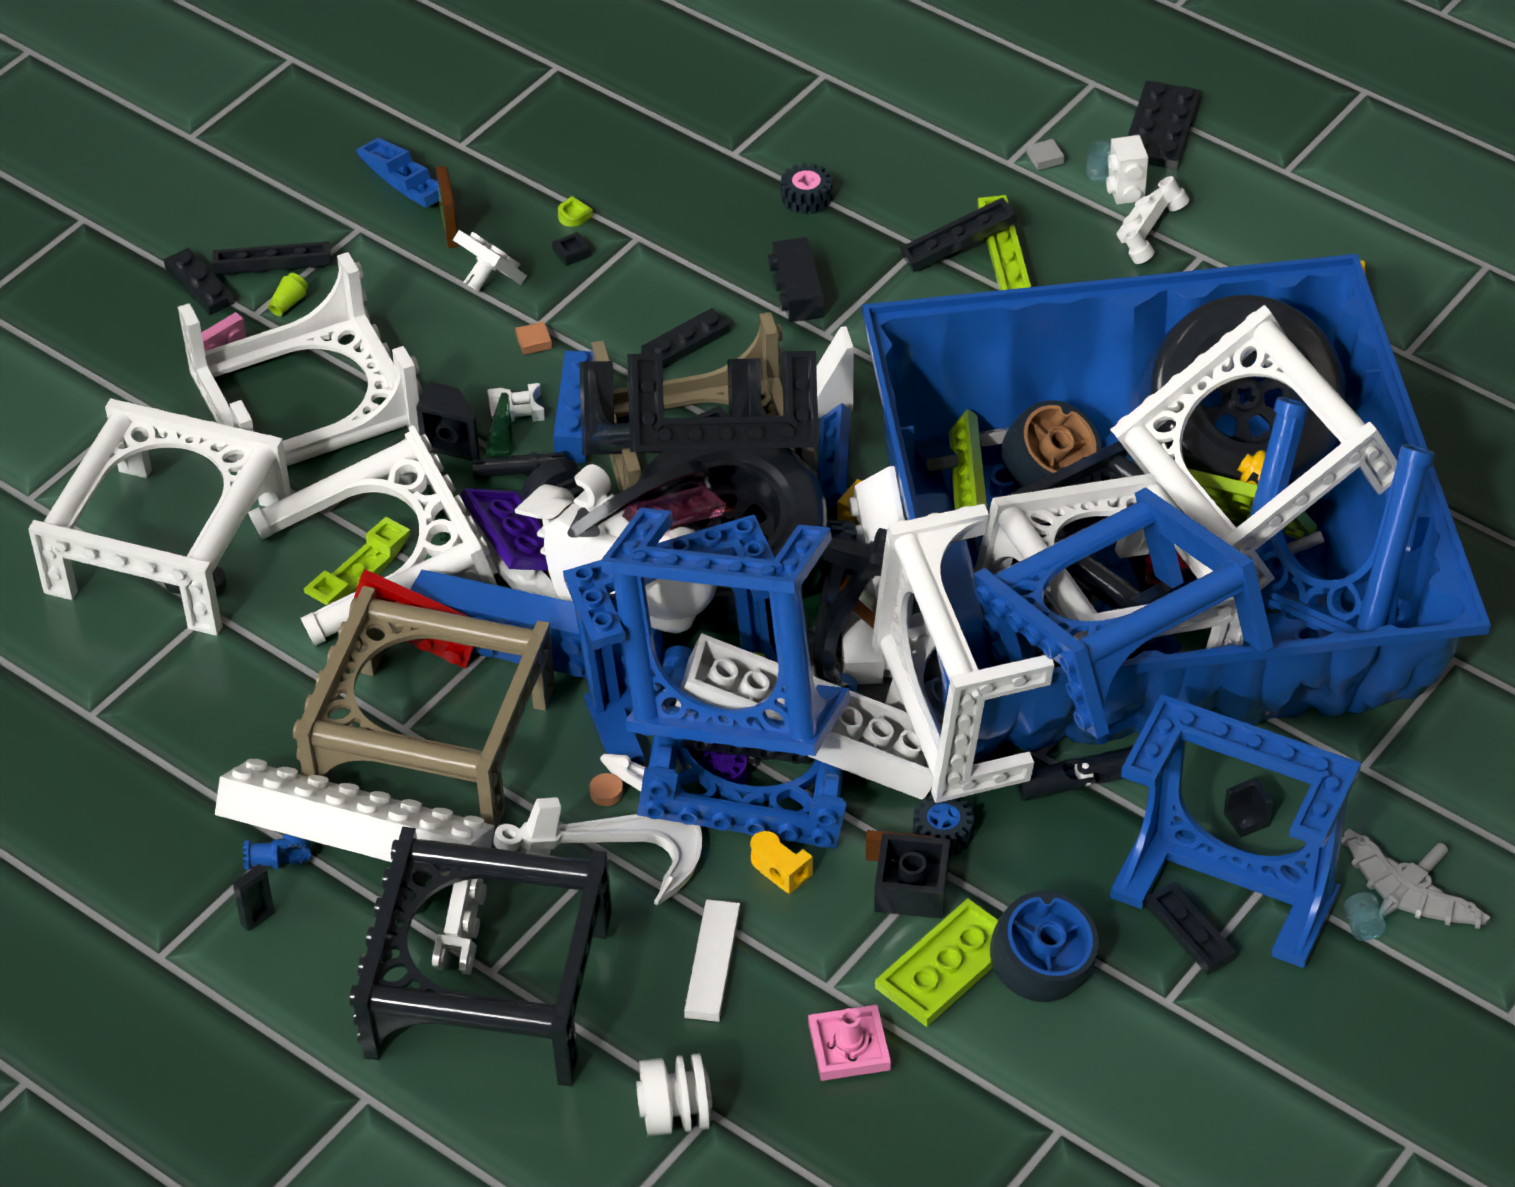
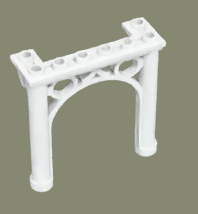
M414 425L408 427L410 432L405 434V440L261 510L258 507L248 512L261 540L353 495L367 492L389 494L406 502L414 510L419 520V538L415 550L407 562L397 571L385 577L386 579L410 589L421 569L497 585L493 575L498 573V570L491 556L486 557V555L490 554L483 537L476 538L474 535L478 533V529L472 517H464L463 513L467 512L461 497L459 495L453 497L452 492L456 490L448 474L441 475L440 472L444 471V468L437 454L429 453L433 449L426 434L420 436ZM427 484H430L435 494L422 495L421 493L425 490ZM444 509L450 521L445 519L434 521L437 513ZM447 532L451 535L449 542L444 545L436 546L431 544V539L437 533ZM427 554L432 556L431 558L424 561ZM355 592L301 617L314 646L325 642L326 637L338 632L341 623L347 621L350 604Z

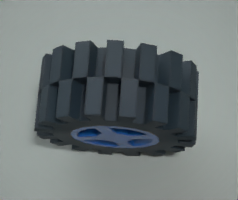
M930 795V801L923 798L920 805H916L915 813H913V834L950 839V856L952 850L957 855L962 852V847L967 849L969 842L972 841L974 815L971 806L967 807V801L964 799L960 802L956 798L935 803L933 796Z

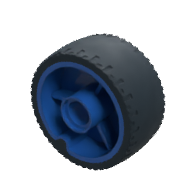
M1039 890L1020 896L1003 912L992 934L990 957L996 975H998V978L1008 989L1024 999L1036 1002H1052L1069 996L1085 981L1096 961L1099 950V935L1093 918L1090 917V914L1080 903L1059 892Z

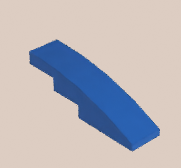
M379 137L356 149L357 155L374 172L409 199L425 208L439 201L437 181L430 178L428 168L412 161L409 151Z

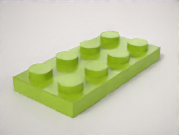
M967 898L875 980V989L924 1026L928 1027L993 968L990 957V943L998 920Z

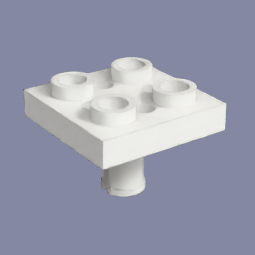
M459 230L453 240L477 256V263L463 281L477 292L480 291L492 270L496 271L497 269L520 285L527 277L526 274L518 269L521 265L519 262L474 232L468 236Z

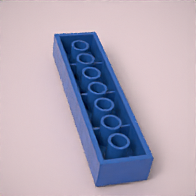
M421 569L410 590L469 617L528 629H534L537 620L549 622L554 671L570 674L575 677L587 678L573 602ZM651 627L655 652L663 667L665 649L662 631ZM623 642L613 644L612 650L618 685L630 688ZM475 647L473 653L485 657L499 658L513 663H520L522 658L520 655Z

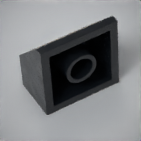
M430 381L416 406L420 436L426 434L433 449L431 452L468 461L480 459L476 415L460 389Z

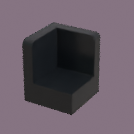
M1253 778L1227 789L1224 816L1241 838L1270 826L1273 801L1258 779Z

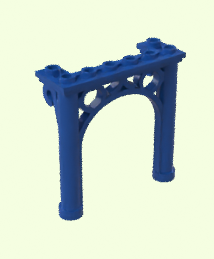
M1277 397L1274 407L1276 416L1249 518L1288 486L1309 408L1304 402L1285 397ZM1401 445L1374 549L1364 565L1353 574L1338 580H1329L1311 573L1291 553L1284 537L1283 528L1256 549L1255 552L1275 577L1272 582L1261 590L1264 608H1277L1281 610L1280 615L1293 620L1302 619L1306 621V627L1320 631L1325 629L1330 634L1336 631L1351 634L1375 631L1378 627L1390 624L1398 628H1405L1411 617V605L1408 601L1397 597L1398 575L1428 467L1432 466L1435 452L1419 446ZM1369 578L1365 591L1361 583ZM1294 583L1298 587L1299 596L1289 592V588ZM1346 589H1349L1355 598V606L1351 612L1345 611L1340 602L1341 595ZM1327 594L1328 608L1317 604L1318 599L1322 595Z
M685 646L670 647L665 652L663 666L686 668L693 650ZM839 673L841 681L849 684V690L857 693L858 683L856 679L851 675ZM654 735L648 769L644 768L637 815L651 819L680 822L685 825H698L721 831L745 833L751 836L761 831H770L786 842L793 841L817 847L836 849L846 808V802H843V798H840L844 770L816 759L806 773L790 782L774 786L742 785L724 780L704 769L694 760L687 748H682V739L677 740L672 737ZM677 758L685 771L679 774L675 773ZM815 781L814 796L811 798L805 789ZM699 782L707 789V792L704 794L688 793L681 786L687 783ZM716 792L721 794L720 799L715 798ZM790 797L802 804L804 808L793 811L780 807L777 802ZM764 801H769L768 807H763Z

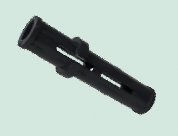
M532 451L528 455L472 459L474 478L532 473L545 462L556 458H565V451L537 454V451Z

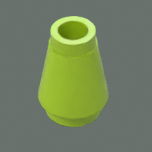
M295 273L284 276L268 304V309L273 314L282 316L306 296V290L308 289L306 281Z

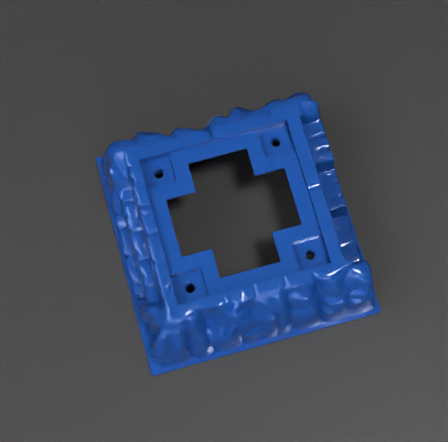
M1358 254L862 305V316L883 406L888 467H895L905 520L925 517L932 513H944L955 510L952 468L929 472L914 458V441L939 437L950 447L949 430L967 409L977 415L979 432L1004 427L1010 428L1016 418L1035 403L1044 400H1057L1071 404L1086 414L1096 427L1101 439L1100 442H1102L1112 432L1110 429L1122 417L1129 415L1139 407L1140 384L1146 363L1156 345L1167 332L1197 307L1212 300L1234 295L1264 296L1287 303L1307 315L1322 329L1340 358L1346 379L1347 404L1365 424L1369 421L1372 423L1397 461L1402 444L1419 446L1426 449L1427 446ZM1252 360L1250 362V366H1252L1256 360ZM1253 376L1250 378L1257 382H1261L1266 377ZM1216 389L1202 399L1203 406L1209 408L1219 405L1221 401L1220 392ZM1280 389L1266 391L1264 393L1265 405L1274 409L1277 397H1283L1282 391ZM1241 392L1239 394L1241 396L1239 401L1244 404L1246 395ZM1224 414L1216 420L1215 427L1222 433L1233 436L1236 420ZM1259 415L1250 418L1248 421L1250 433L1253 437L1261 436L1270 430L1269 424ZM1338 439L1329 453L1342 444ZM1002 443L981 447L988 513L992 498L1007 496L1020 488L1012 481L1006 472V468H1004L1001 456ZM1433 463L1426 471L1398 575L1397 597L1408 601L1411 605V617L1405 628H1398L1390 624L1378 627L1375 631L1351 634L1336 631L1330 634L1325 629L1320 631L1305 626L1306 621L1302 619H1289L1281 616V612L1266 614L1274 647L1264 653H1261L1246 641H1244L1243 646L1227 645L1174 654H1164L1157 650L1143 651L1134 658L1125 660L1116 672L1109 686L1104 707L1109 733L1099 739L1087 730H1081L1077 725L1073 712L1076 711L1075 704L1066 690V683L1068 682L1066 672L1062 667H1057L1053 670L1051 684L1048 686L985 700L973 762L982 761L1000 744L1021 748L1026 752H1036L1039 749L1057 743L1065 735L1073 743L1096 745L1105 744L1115 739H1122L1134 731L1140 734L1161 694L1253 726L1272 718L1296 716L1312 707L1323 716H1341L1344 712L1361 714L1401 698L1416 699L1431 684L1439 680L1456 652L1462 637L1489 634L1491 626ZM1358 467L1305 510L1308 516L1316 523V532L1321 531L1325 542L1296 553L1293 556L1305 569L1324 579L1338 580L1356 572L1368 560L1374 549L1390 487L1379 495ZM1284 534L1287 543L1297 540ZM983 535L968 538V540L952 542L945 551L940 565L944 590L978 670L1004 663L1002 661L998 662L991 652L990 644L993 642L990 633L986 630L982 621V616L985 615L983 606L978 602L974 593V588L977 585L973 574ZM1369 578L1361 583L1365 591ZM1294 583L1289 588V592L1299 596L1298 587ZM1346 589L1341 595L1340 602L1345 611L1351 612L1355 606V598L1351 591ZM1327 594L1322 595L1318 599V605L1328 608ZM1016 632L1023 660L1034 658L1036 645L1032 646L1024 635ZM937 652L941 668L942 695L945 711L950 681Z

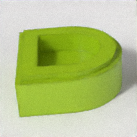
M573 196L558 207V219L565 226H579L593 217L592 208Z

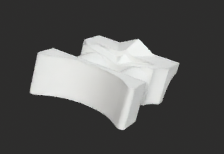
M540 383L528 384V391L511 393L510 389L504 388L487 389L492 419L500 420L503 425H508L510 422L515 421V417L532 415L533 421L545 420L544 408L535 402L541 395Z

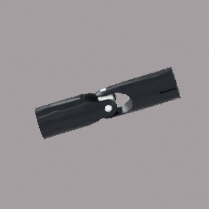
M1133 746L1101 753L1088 759L1080 758L1033 768L1031 780L1017 784L1019 795L1022 801L1088 787L1094 783H1108L1125 779L1121 777L1122 767ZM1075 769V779L1069 778L1065 772Z

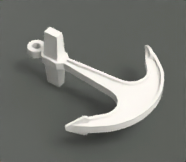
M603 754L601 756V761L612 774L641 791L645 767L632 762L627 755ZM558 797L536 799L528 822H525L520 829L512 824H502L497 827L493 838V844L497 849L516 851L521 846L520 852L549 855L551 849H555L560 843H655L663 847L672 859V865L665 874L659 894L654 901V904L657 906L676 894L689 881L698 864L702 849L700 826L685 825L680 822L662 819H651L638 816L637 814L558 825L561 811Z

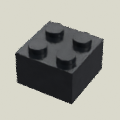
M882 833L875 880L874 912L942 919L949 872L950 839Z

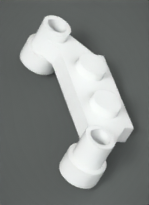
M1173 176L1162 179L1158 184L1159 189L1137 200L1135 207L1129 216L1124 219L1123 225L1116 234L1121 243L1126 242L1129 247L1128 253L1135 264L1144 263L1154 255L1155 251L1149 241L1145 240V237L1167 206L1169 211H1177L1189 202V197L1185 190L1178 186Z

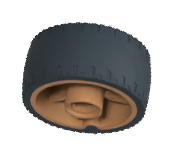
M1044 400L1027 408L1012 423L1003 439L1001 449L1002 462L1009 477L1021 488L1101 450V439L1093 422L1077 407L1062 401Z

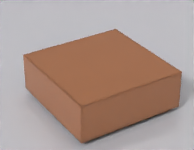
M544 322L515 328L516 337L523 355L552 349V341Z

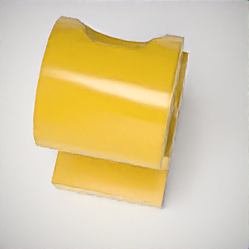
M770 831L758 832L751 838L752 865L788 894H791L813 875V856L802 849L799 853L795 854L781 844L779 837Z

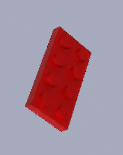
M364 569L359 579L354 598H357L362 586L375 588L376 599L467 616ZM438 639L406 641L415 645L420 650L433 653L444 658L447 662L457 664L465 669L475 648L474 646Z

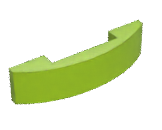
M385 517L366 534V544L332 574L324 570L304 588V593L325 605H329L356 592L364 569L380 575L410 536V529Z

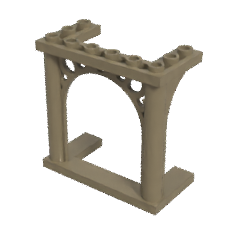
M771 312L759 314V331L750 347L737 359L760 358L761 394L765 396L762 406L764 410L768 408V416H783L782 370L779 367V364L782 363V350L780 345H778V342L783 341L780 323L775 324ZM604 341L591 342L593 361H609ZM728 365L705 374L663 381L664 409L697 403L729 405ZM628 387L614 389V423H617L616 417L629 415ZM818 447L790 448L806 462L813 473L814 470L819 468L817 454L814 451V448ZM622 450V454H610L619 492H622L636 484L641 475L636 452H630V450ZM735 505L719 506L718 509L720 511L735 509Z
M362 586L358 597L353 598L351 601L347 621H343L340 625L336 645H332L329 649L325 669L320 670L317 675L316 688L313 694H309L306 698L305 712L301 719L296 720L293 728V738L297 740L298 746L297 760H300L301 763L300 774L308 777L310 775H320L328 778L329 770L341 763L373 761L477 782L481 818L484 819V823L495 825L493 834L495 835V831L500 825L506 810L501 767L531 694L533 708L546 711L555 689L550 623L537 620L534 629H528L376 599L375 588ZM414 639H438L522 656L483 751L401 735L378 727L364 716L356 703L354 693L358 675L361 672V674L374 676L384 654V649L397 643ZM341 693L346 694L344 699H339ZM346 708L351 711L346 717L334 720L329 718L331 713L338 709ZM358 722L360 727H355L352 724Z

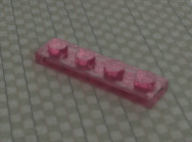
M700 486L628 505L622 517L630 522L640 508L672 511L673 523L669 528L671 529L721 515L727 504L708 488Z

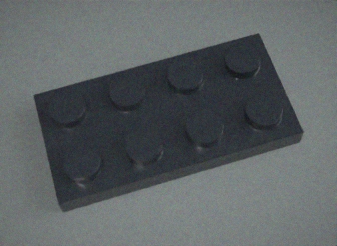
M1146 80L1128 136L1140 135L1148 156V165L1178 170L1200 100L1201 90Z

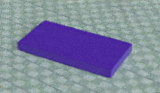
M468 488L462 490L460 497L464 505L508 569L549 571L546 555L541 554L540 551L544 547V538L537 536V532L542 526L536 518L515 512V509L524 501L517 491Z

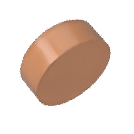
M602 773L595 776L590 782V797L594 803L600 806H611L621 800L623 784L618 776L611 773Z

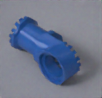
M284 834L282 839H273L272 843H251L250 840H245L243 854L247 856L243 857L244 869L251 870L252 867L258 864L272 866L273 869H279L282 863L297 864L300 861V864H303V861L307 862L310 859L312 841L289 834ZM292 845H294V847H297V845H300V848H299V849H297V848H291V847H292Z

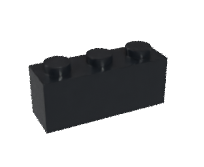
M807 237L772 242V254H768V265L770 272L775 271V274H773L775 291L781 292L779 294L781 312L786 311L789 323L824 318V296Z

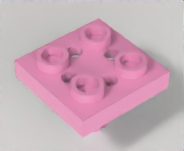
M877 1005L808 1015V1025L821 1081L891 1070V1060ZM850 1057V1059H855V1057H856L857 1060H856V1061H849L848 1058Z

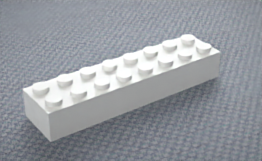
M701 633L688 659L680 689L696 700L723 709L748 708L762 702L773 692L778 679V663ZM813 676L815 687L817 685L840 687ZM849 690V703L816 756L809 755V757L921 800L925 798L932 787L933 776L907 712ZM783 698L777 699V702H780L784 705L785 700ZM677 699L675 706L681 707V703ZM769 709L765 710L769 719L783 720L777 712Z
M248 759L246 762L220 776L215 815L378 859L393 861L391 860L392 842L394 839H399L402 826L416 828L417 839L487 848L492 847L495 825L484 823V819L480 817H460L453 815V811L446 808L430 809L422 807V804L416 800L405 799L400 801L390 798V795L385 792L373 791L369 793L359 790V786L355 784L341 783L339 785L328 782V778L324 776L310 775L308 777L297 774L298 771L294 768L267 766V762L260 759ZM440 871L439 875L447 876L450 872L441 873Z

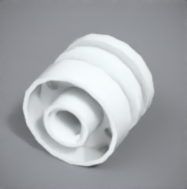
M700 1053L691 1054V1071L686 1072L682 1056L676 1057L675 1073L669 1074L663 1058L639 1061L640 1081H636L640 1117H645L648 1137L671 1134L673 1117L680 1116L685 1132L691 1131L690 1115L697 1114L700 1130L709 1129V1117L712 1109L711 1089L708 1072L702 1063Z

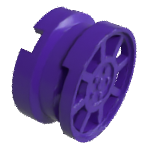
M704 751L700 759V765L704 769L724 780L746 785V756H733L726 753Z

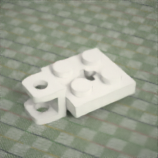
M470 879L453 884L444 929L446 935L437 934L432 957V966L435 969L444 970L448 950L461 952L459 970L463 974H471L477 948L472 938L477 937L480 926V919L476 918L478 905H483L486 897V884H483V879Z

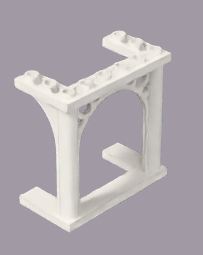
M349 252L337 255L339 273L336 283L327 298L316 309L297 321L205 351L200 322L191 305L186 304L178 307L190 373L218 424L243 428L254 432L252 419L242 400L230 403L229 407L214 377L286 353L304 349H324L341 353L354 360L363 369L367 376L368 389L362 403L349 416L334 424L284 440L283 446L287 466L405 426L410 427L414 425L417 432H419L416 406L419 402V396L422 395V388L416 378V374L420 373L418 362L414 356H409L404 346L392 350L393 361L391 360L390 349L386 342L381 343L379 330L376 324H370L369 314L363 303L367 301V296L360 281L364 279L362 267L359 262L354 263ZM352 334L355 336L351 343L346 345L339 344V340L344 335ZM360 346L361 352H356L355 349ZM381 384L382 389H377L376 386ZM378 397L386 398L381 405L375 404L372 401Z
M1265 305L1249 314L1244 322L1231 332L1226 333L1218 343L1207 352L1200 354L1192 364L1181 373L1174 375L1165 386L1155 394L1148 396L1139 407L1129 415L1122 417L1110 429L1144 474L1151 473L1187 516L1254 561L1260 590L1272 582L1275 577L1255 552L1256 549L1358 467L1373 489L1380 495L1391 486L1397 465V460L1378 430L1370 421L1365 424L1288 339L1273 314ZM1255 350L1257 358L1254 364L1247 368L1243 367L1242 360ZM1253 376L1268 377L1292 388L1342 444L1236 528L1188 471L1182 454L1183 432L1195 407L1214 389L1239 378ZM1166 421H1176V426L1173 430L1164 433L1156 431ZM1173 440L1172 446L1167 449L1165 442Z
M110 398L105 406L107 422L44 522L33 520L28 528L43 592L69 600L74 599L78 589L71 560L180 586L188 629L218 636L222 628V622L212 573L247 512L257 499H259V505L267 507L291 495L283 440L272 435ZM156 448H181L197 452L211 460L223 476L224 488L222 496L187 557L73 529L106 475L116 465H118L119 472L143 478L149 476L152 468L148 450ZM227 457L241 459L233 463L224 462V459ZM230 472H237V475H231Z
M1151 473L992 498L986 534L982 538L974 573L986 568L994 575L1010 567L1013 558L1020 562L1054 544L1055 536L1068 523L1085 517L1111 516L1137 503L1134 493L1145 487L1178 510L1180 508ZM1050 523L1051 525H1050V526H1044V525H1040V524ZM1143 528L1117 541L1115 552L1120 559L1149 553ZM1174 544L1177 552L1198 579L1212 572L1211 569ZM1066 568L1054 577L1045 590V595L1059 615L1072 620H1107L1128 615L1146 606L1141 605L1097 613ZM1234 597L1155 636L1159 637L1212 627L1206 649L1227 645L1243 646L1244 643ZM1081 631L1076 633L1073 637H1075L1077 640H1080L1081 638L1085 637L1088 634V632Z
M985 504L964 506L958 510L944 513H932L928 516L912 520H900L889 524L887 527L871 644L875 654H884L933 776L931 794L935 803L1031 780L1034 761L1030 751L973 765L984 702L987 699L1048 686L1051 684L1054 670L1053 660L1048 659L1046 655L978 670L944 590L940 574L943 555L954 541L986 534L989 513ZM915 596L921 613L911 616ZM935 648L950 681L942 731L927 697L923 681L925 664Z

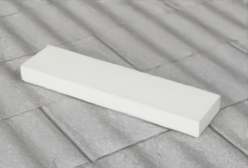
M706 900L684 1010L685 1018L720 1021L740 914V903Z

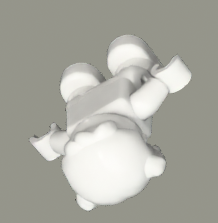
M594 464L584 467L575 475L576 484L585 489L575 500L568 489L544 484L537 488L515 509L517 514L542 519L543 527L537 532V536L544 538V547L540 551L541 554L546 555L552 582L539 595L573 602L564 581L563 571L601 560L634 517L631 509L627 508L598 526L600 529L598 537L570 538L567 531L580 508L584 507L590 513L614 497L613 494L609 497L606 495L611 489L609 476L603 469ZM686 527L667 530L659 542L696 531ZM657 579L645 585L651 627L674 634L691 628L695 617L713 599L717 585Z

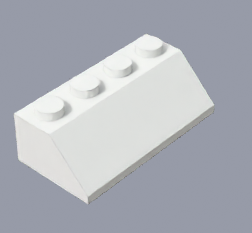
M894 466L887 467L856 484L854 497L849 498L850 514L857 517L856 539L860 543L869 544L870 541H874L875 534L879 528L887 529L889 524L905 520ZM875 576L873 579L870 578L865 587L876 599H878L881 576Z

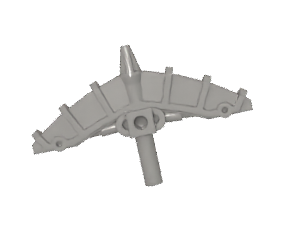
M1349 828L1344 833L1341 843L1343 846L1349 847L1354 858L1352 861L1353 867L1361 869L1368 880L1367 887L1371 890L1376 889L1384 899L1377 913L1380 919L1396 909H1401L1414 913L1417 919H1421V916L1443 920L1445 925L1449 926L1450 922L1474 924V928L1480 929L1481 925H1486L1490 921V916L1478 909L1474 903L1467 902L1460 897L1447 895L1441 889L1431 885L1432 879L1428 873L1448 853V848L1443 843H1437L1418 865L1413 862L1411 864L1405 862L1398 864L1393 859L1387 858L1377 844L1371 842L1367 836L1360 835Z

